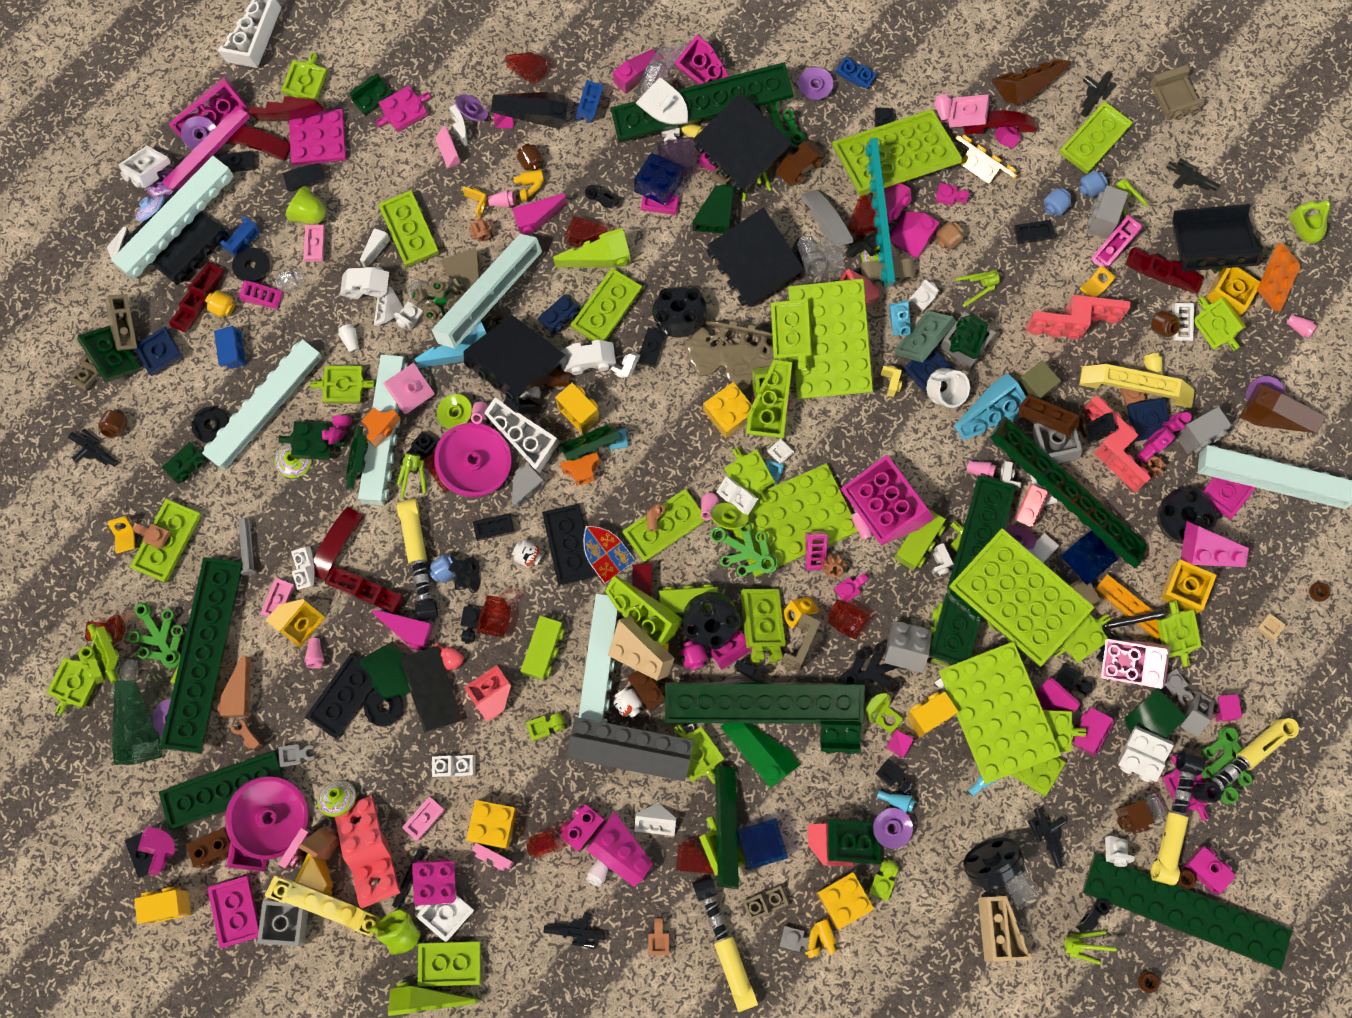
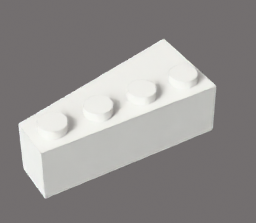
M277 0L251 1L245 10L246 14L244 17L237 21L236 29L233 33H229L226 37L227 42L218 49V52L226 62L258 68L281 10Z
M497 398L493 399L485 411V415L531 466L540 473L560 444V441L526 417L515 413Z

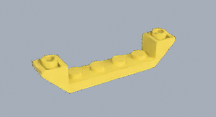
M1109 364L1083 366L1079 382L1081 386L1095 389L1104 384L1172 398L1173 405L1192 408L1195 391L1182 379Z
M274 876L265 894L268 898L281 903H289L346 925L354 931L370 937L374 933L369 932V929L381 919L355 905L284 877Z

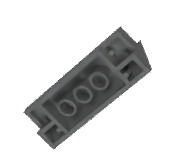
M574 717L566 758L685 782L693 740Z

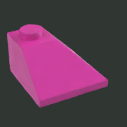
M906 211L890 233V242L917 259L936 233L940 222L925 213Z

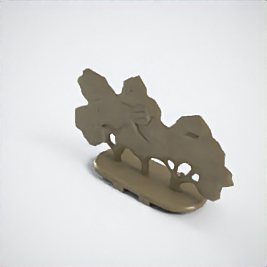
M707 321L706 325L719 329L720 332L715 335H709L706 329L700 328L691 338L684 340V347L688 350L687 358L699 376L712 374L717 368L723 366L726 368L725 376L727 379L734 382L740 391L749 388L753 380L752 368L770 367L772 361L775 360L773 346H769L766 342V339L773 340L772 333L756 330V326L748 325V328L739 327L738 323L730 321V324ZM726 332L741 334L740 342L738 344H730L725 339ZM746 335L759 337L761 341L757 346H753L745 340ZM711 337V339L707 342L706 338ZM720 337L719 344L712 347L710 345L714 339L718 340ZM764 347L767 348V353L763 352Z

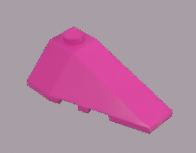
M698 35L693 38L674 63L675 68L697 85L729 77L711 45Z
M224 76L169 122V125L181 138L182 126L189 118L203 116L217 126L236 106L245 112L249 111V108L236 88Z

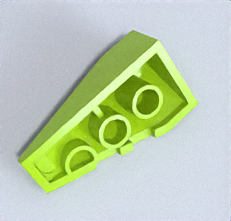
M623 228L599 235L600 239L594 242L588 240L579 249L571 248L554 256L555 267L626 266L631 261Z
M772 361L748 413L746 434L784 438L792 362Z
M616 575L605 590L617 611H620L624 618L628 616L634 618V622L641 629L644 628L648 632L647 635L654 641H657L662 647L674 636L683 622V619L668 607Z
M409 982L396 983V988L390 989L388 1016L477 1004L478 999L415 985L409 986Z

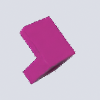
M1238 694L1217 697L1220 713L1215 714L1216 722L1235 721L1242 718Z

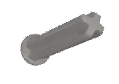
M242 518L238 521L243 569L241 575L248 576L256 574L257 570L254 569L250 519Z

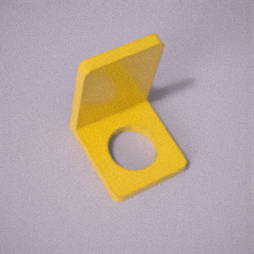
M463 187L462 190L465 197L479 201L475 213L477 219H480L488 203L486 194L476 188Z
M1100 266L1095 274L1080 287V290L1089 297H1098L1111 284L1115 276L1104 266ZM1100 273L1107 275V282L1100 281Z
M123 516L109 520L108 525L115 535V552L121 553L134 549L135 531L131 530L132 525L128 518ZM124 523L126 527L124 529H117L115 524Z
M810 597L794 599L790 601L783 611L782 617L792 629L798 624L802 613L806 615L815 614L820 609ZM790 610L795 613L794 621L789 618Z

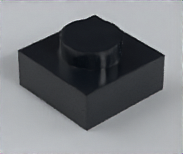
M875 107L874 127L893 122V108Z

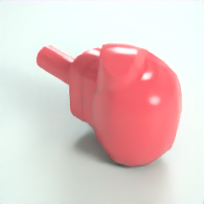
M438 643L434 645V647L438 646L439 651L442 652L440 655L447 670L458 669L464 661L463 654L450 646L443 648Z

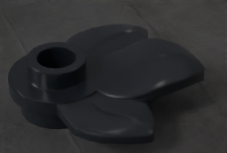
M468 557L464 560H455L449 566L448 570L456 574L455 590L468 588L473 594L479 589L480 577L478 572L480 566L475 558Z

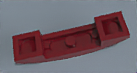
M1009 110L988 111L986 124L963 126L965 134H983V128L1017 127L1018 132H1037L1033 117Z
M241 126L226 142L234 146L240 144L266 152L268 156L285 161L290 150L288 142L247 126Z
M347 506L339 515L323 539L313 559L315 577L326 581L332 567L335 566V560L353 531H356L362 521L363 514Z

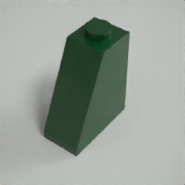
M726 184L715 185L693 219V231L724 234L730 229L734 187Z

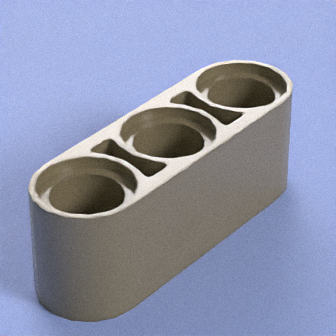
M913 259L893 260L895 281L915 278ZM879 261L861 263L863 277L872 283L884 282L880 278L882 263H879Z

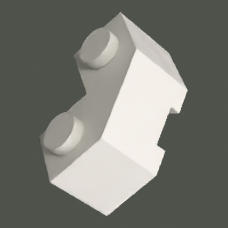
M380 267L347 269L342 276L340 295L353 299H359L363 294L382 298L387 293L389 272L384 271Z
M595 340L592 341V345L585 346L575 343L561 350L566 355V368L563 370L573 375L582 374L588 368L606 371L609 367L616 364L612 342Z

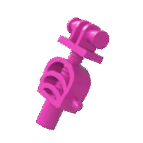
M1181 412L1171 416L1169 421L1162 424L1164 427L1153 433L1142 445L1144 448L1137 454L1138 458L1146 463L1156 452H1161L1175 438L1173 432L1185 428L1184 425L1192 418L1189 412Z

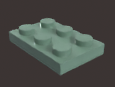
M927 310L911 329V333L906 335L895 348L894 352L897 356L923 363L943 337L951 330L956 320L953 316Z

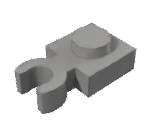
M1177 668L1166 675L1164 688L1170 696L1176 694L1177 703L1180 706L1185 705L1182 699L1183 696H1186L1189 701L1194 699L1189 691H1185L1184 688L1188 684Z
M299 744L278 747L280 768L301 765L300 759H305L306 761H313L315 759L314 756L308 757L306 755L308 750L314 749L312 745L304 747L303 750H299Z
M784 926L779 947L800 952L801 946H803L808 951L809 936L804 938V931Z

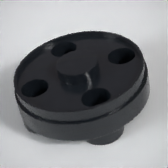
M664 288L659 292V296L653 304L652 314L655 324L662 333L670 337L681 338L696 333L704 325L707 308L705 300L697 288Z
M1195 487L1180 488L1172 491L1161 501L1157 511V522L1163 534L1170 540L1183 544L1184 538L1180 536L1179 532L1180 530L1185 531L1187 521L1211 532L1218 521L1214 504L1210 498ZM1187 493L1194 497V502L1187 499ZM1164 507L1171 510V516L1164 513ZM1203 516H1206V517L1209 518V520H1210L1209 525H1207V524H1205V523L1203 522V520H1202V517H1203Z
M706 592L697 595L688 602L683 612L682 623L685 635L693 643H698L703 647H710L712 649L722 648L725 643L736 635L740 626V616L735 603L728 596L718 592Z
M1006 837L989 839L976 845L967 853L963 861L965 873L969 881L976 886L983 887L985 891L997 889L1016 876L1021 875L1026 869L1020 847L1014 840Z

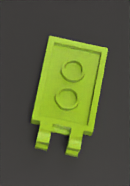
M809 299L772 302L771 317L774 359H779L780 361L798 360V369L800 371H809L807 357L812 356Z
M779 589L741 590L746 648H752L751 663H759L760 660H764L763 651H770L769 663H776L778 660H782L781 648L785 647L786 644Z

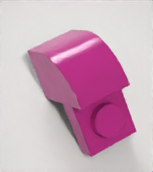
M147 826L143 831L138 851L153 854L148 871L149 875L156 876L160 871H164L167 859H164V857L171 858L174 855L175 845L168 833Z

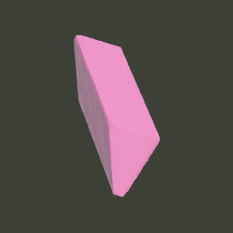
M442 126L436 141L446 166L450 168L460 164V160L447 127Z

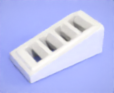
M373 229L360 258L364 268H368L390 241L388 233Z
M1194 303L1172 304V314L1177 315L1178 318L1187 317V321H1180V324H1188V328H1180L1173 335L1174 341H1193ZM1179 310H1187V313H1179ZM1179 332H1188V335H1179Z

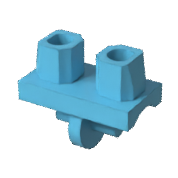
M903 300L899 303L889 304L893 336L910 334L911 323L908 301Z

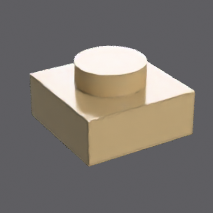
M1268 613L1256 630L1269 640L1274 641L1286 625L1271 613Z

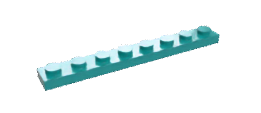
M870 138L868 145L865 146L866 157L869 156L867 172L871 174L869 188L870 192H873L874 197L871 204L872 209L876 213V216H874V227H877L878 230L876 244L880 246L878 261L882 263L880 278L881 281H884V287H892L895 282L878 138Z

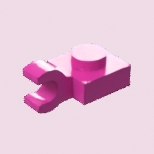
M939 183L935 202L953 206L954 201L966 204L969 192L965 190L956 191L957 186Z
M865 573L854 581L848 577L833 589L843 603L846 604L861 594L858 588L867 583L869 579Z

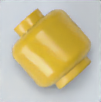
M220 290L209 293L205 300L207 310L220 318L230 316L235 308L234 299Z

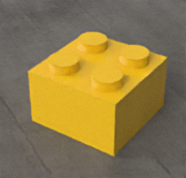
M1238 267L1223 268L1217 275L1205 299L1213 304L1221 297H1225L1236 314L1240 316L1250 305L1260 281Z
M732 382L704 402L703 411L726 439L747 424V416L752 404L736 384Z
M571 383L555 399L558 410L583 435L600 421L598 405L593 399L589 400L585 396V391L579 385L576 387Z
M1179 559L1172 564L1159 599L1168 603L1169 601L1177 600L1179 608L1184 610L1194 609L1196 615L1204 610L1217 575Z
M936 692L925 700L926 704L923 705L920 702L909 710L910 714L906 718L919 738L958 713L946 692L942 694Z
M475 800L466 841L509 849L517 809Z
M854 872L816 893L836 930L845 927L874 910Z
M181 887L164 888L162 893L154 891L141 893L140 898L134 899L137 924H153L191 915L189 893L186 890H181Z

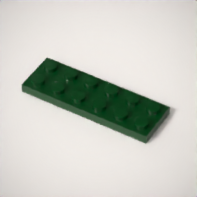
M272 751L159 791L168 829L172 831L225 812L234 793L248 781L259 777H278L284 779L277 752Z

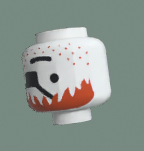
M526 539L522 542L518 541L512 552L514 561L526 568H530L533 564L537 565L542 556L539 554L540 547Z
M627 687L615 695L614 705L622 717L630 715L633 718L641 712L639 708L643 705V701L635 689H628Z

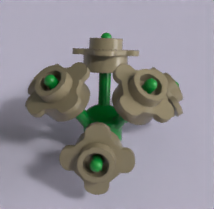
M448 276L447 279L449 281L442 282L437 277L431 279L432 283L426 289H422L421 284L417 286V289H413L411 299L414 300V306L417 307L419 303L424 304L427 299L432 300L434 303L422 306L424 311L422 318L424 321L439 322L446 314L444 305L447 304L446 306L449 311L462 297L456 295L448 301L446 299L450 292L454 294L465 292L462 288L463 283L459 278Z

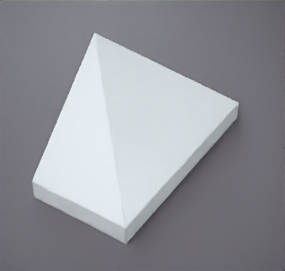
M123 227L107 246L111 259L127 244L125 239L131 232L126 227Z
M387 287V293L382 298L377 297L375 326L390 321L394 318L395 312L399 314L403 309L391 287Z
M656 803L636 813L634 831L674 836L676 817L662 805Z

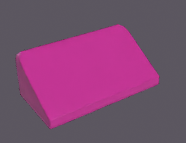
M740 629L722 648H711L708 651L719 668L723 670L752 651V648H746L745 634Z

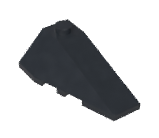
M550 92L495 94L492 96L491 113L560 129L566 120L567 102L562 95Z

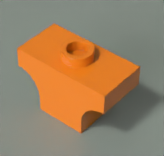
M373 407L361 422L369 430L366 437L367 440L376 448L385 437L387 438L391 435L393 428L401 419L392 409L388 412H380Z
M593 453L586 456L581 455L577 460L560 462L563 475H571L575 480L576 486L595 481L593 471L596 466L600 465L598 454Z

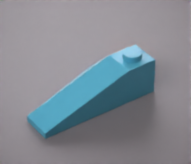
M481 321L455 349L444 345L440 347L435 346L416 357L415 361L418 367L423 368L464 362L463 351L486 334Z
M1006 373L991 384L954 425V428L964 441L984 433L986 428L991 426L996 428L1004 416L1011 421L1018 420L1020 418L1018 406L1026 398V395L1018 382Z

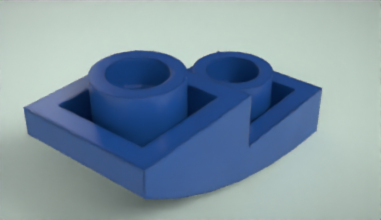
M848 57L843 59L835 71L839 76L865 89L868 88L877 75L865 65L859 66Z

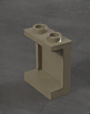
M1188 65L1154 75L1150 83L1167 120L1173 118L1177 120L1188 113L1195 114L1201 110L1205 102L1203 98L1198 99L1187 77L1190 72Z
M802 613L797 628L806 631L807 634L796 657L787 653L784 654L781 663L784 664L786 669L795 671V669L800 670L821 621Z

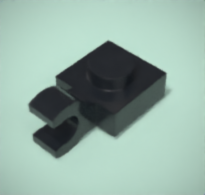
M747 660L736 661L733 670L755 679L758 683L765 682L759 677V674L765 673L768 675L769 671L766 668L756 670L752 667L753 664Z

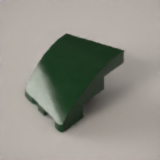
M393 641L359 659L360 665L371 676L372 687L383 699L398 695H408V692H410L399 659L405 655Z
M1157 688L1142 703L1138 704L1124 720L1127 728H1129L1130 735L1134 727L1137 726L1166 738L1187 717Z

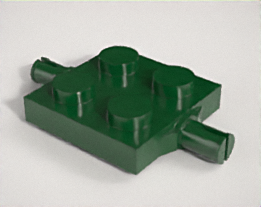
M294 421L291 436L279 435V443L291 445V458L330 460L333 446L345 447V439L334 444H328L329 440L322 439V431L333 427L332 423Z
M356 426L353 442L350 446L345 480H347L346 489L354 490L355 479L365 469L366 462L363 460V456L367 453L368 442H366V436L362 435L364 428L362 426Z

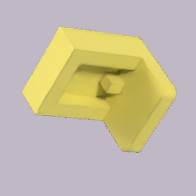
M890 365L883 366L881 376L891 378L887 395L894 397L896 391L900 392L902 381L899 380L902 370H898L897 367Z

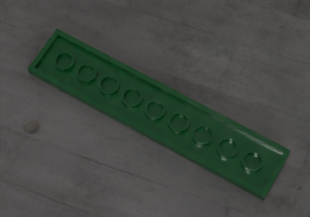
M782 62L677 90L687 106L688 123L685 124L660 122L636 104L637 101L610 107L617 139L620 143L715 118L740 92L755 107L794 98L786 64Z
M1004 416L990 437L993 443L1002 448L1009 458L1015 460L1026 473H1029L1036 479L1039 485L1044 486L1055 499H1058L1065 505L1068 511L1074 513L1084 525H1087L1094 531L1098 538L1104 540L1110 549L1116 551L1127 564L1137 568L1142 562L1148 544Z
M982 475L977 476L929 650V658L954 665L971 657L981 615L952 591L949 586L1001 529H1005L1016 488L1015 485Z
M203 557L160 744L161 749L202 754L239 588L242 562Z
M665 682V723L821 724V721L861 722V724H864L865 685L864 683Z
M1093 854L1081 893L1096 899H1105L1109 904L1274 969L1282 970L1293 930L1183 887L1154 881L1151 878L1152 875L1129 866L1117 867L1114 863L1106 862V857Z

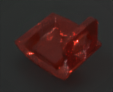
M486 596V601L478 620L477 633L504 638L511 613V606L507 605L505 598Z
M837 599L828 613L829 620L827 622L840 633L856 640L870 616L858 607Z
M120 615L111 616L106 623L92 621L86 623V641H92L87 628L90 624H96V627L104 626L106 632L111 635L112 645L123 639L125 623Z

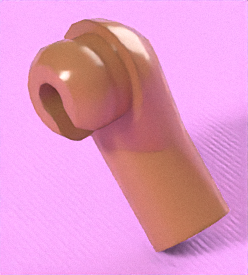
M655 504L646 514L649 532L658 530L657 520L665 511L662 504Z

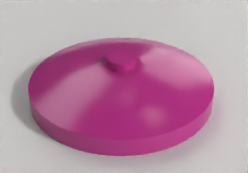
M463 423L448 430L439 440L434 456L435 470L440 481L455 494L469 498L483 497L495 492L507 479L511 468V452L505 439L495 429L481 423Z
M259 777L242 785L229 801L225 815L226 831L232 844L243 854L263 860L283 856L301 828L306 829L308 824V808L302 793L291 782L278 777Z

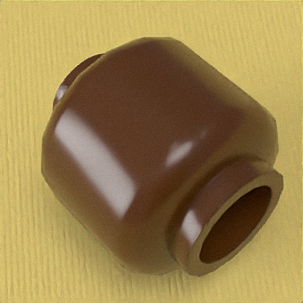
M527 143L517 150L516 158L524 170L534 171L542 166L540 163L543 161V156L536 145Z
M1160 311L1152 318L1151 329L1158 335L1171 337L1179 331L1180 320L1175 314Z
M117 409L107 410L100 419L98 427L104 436L114 438L119 437L123 433L128 422L122 411Z

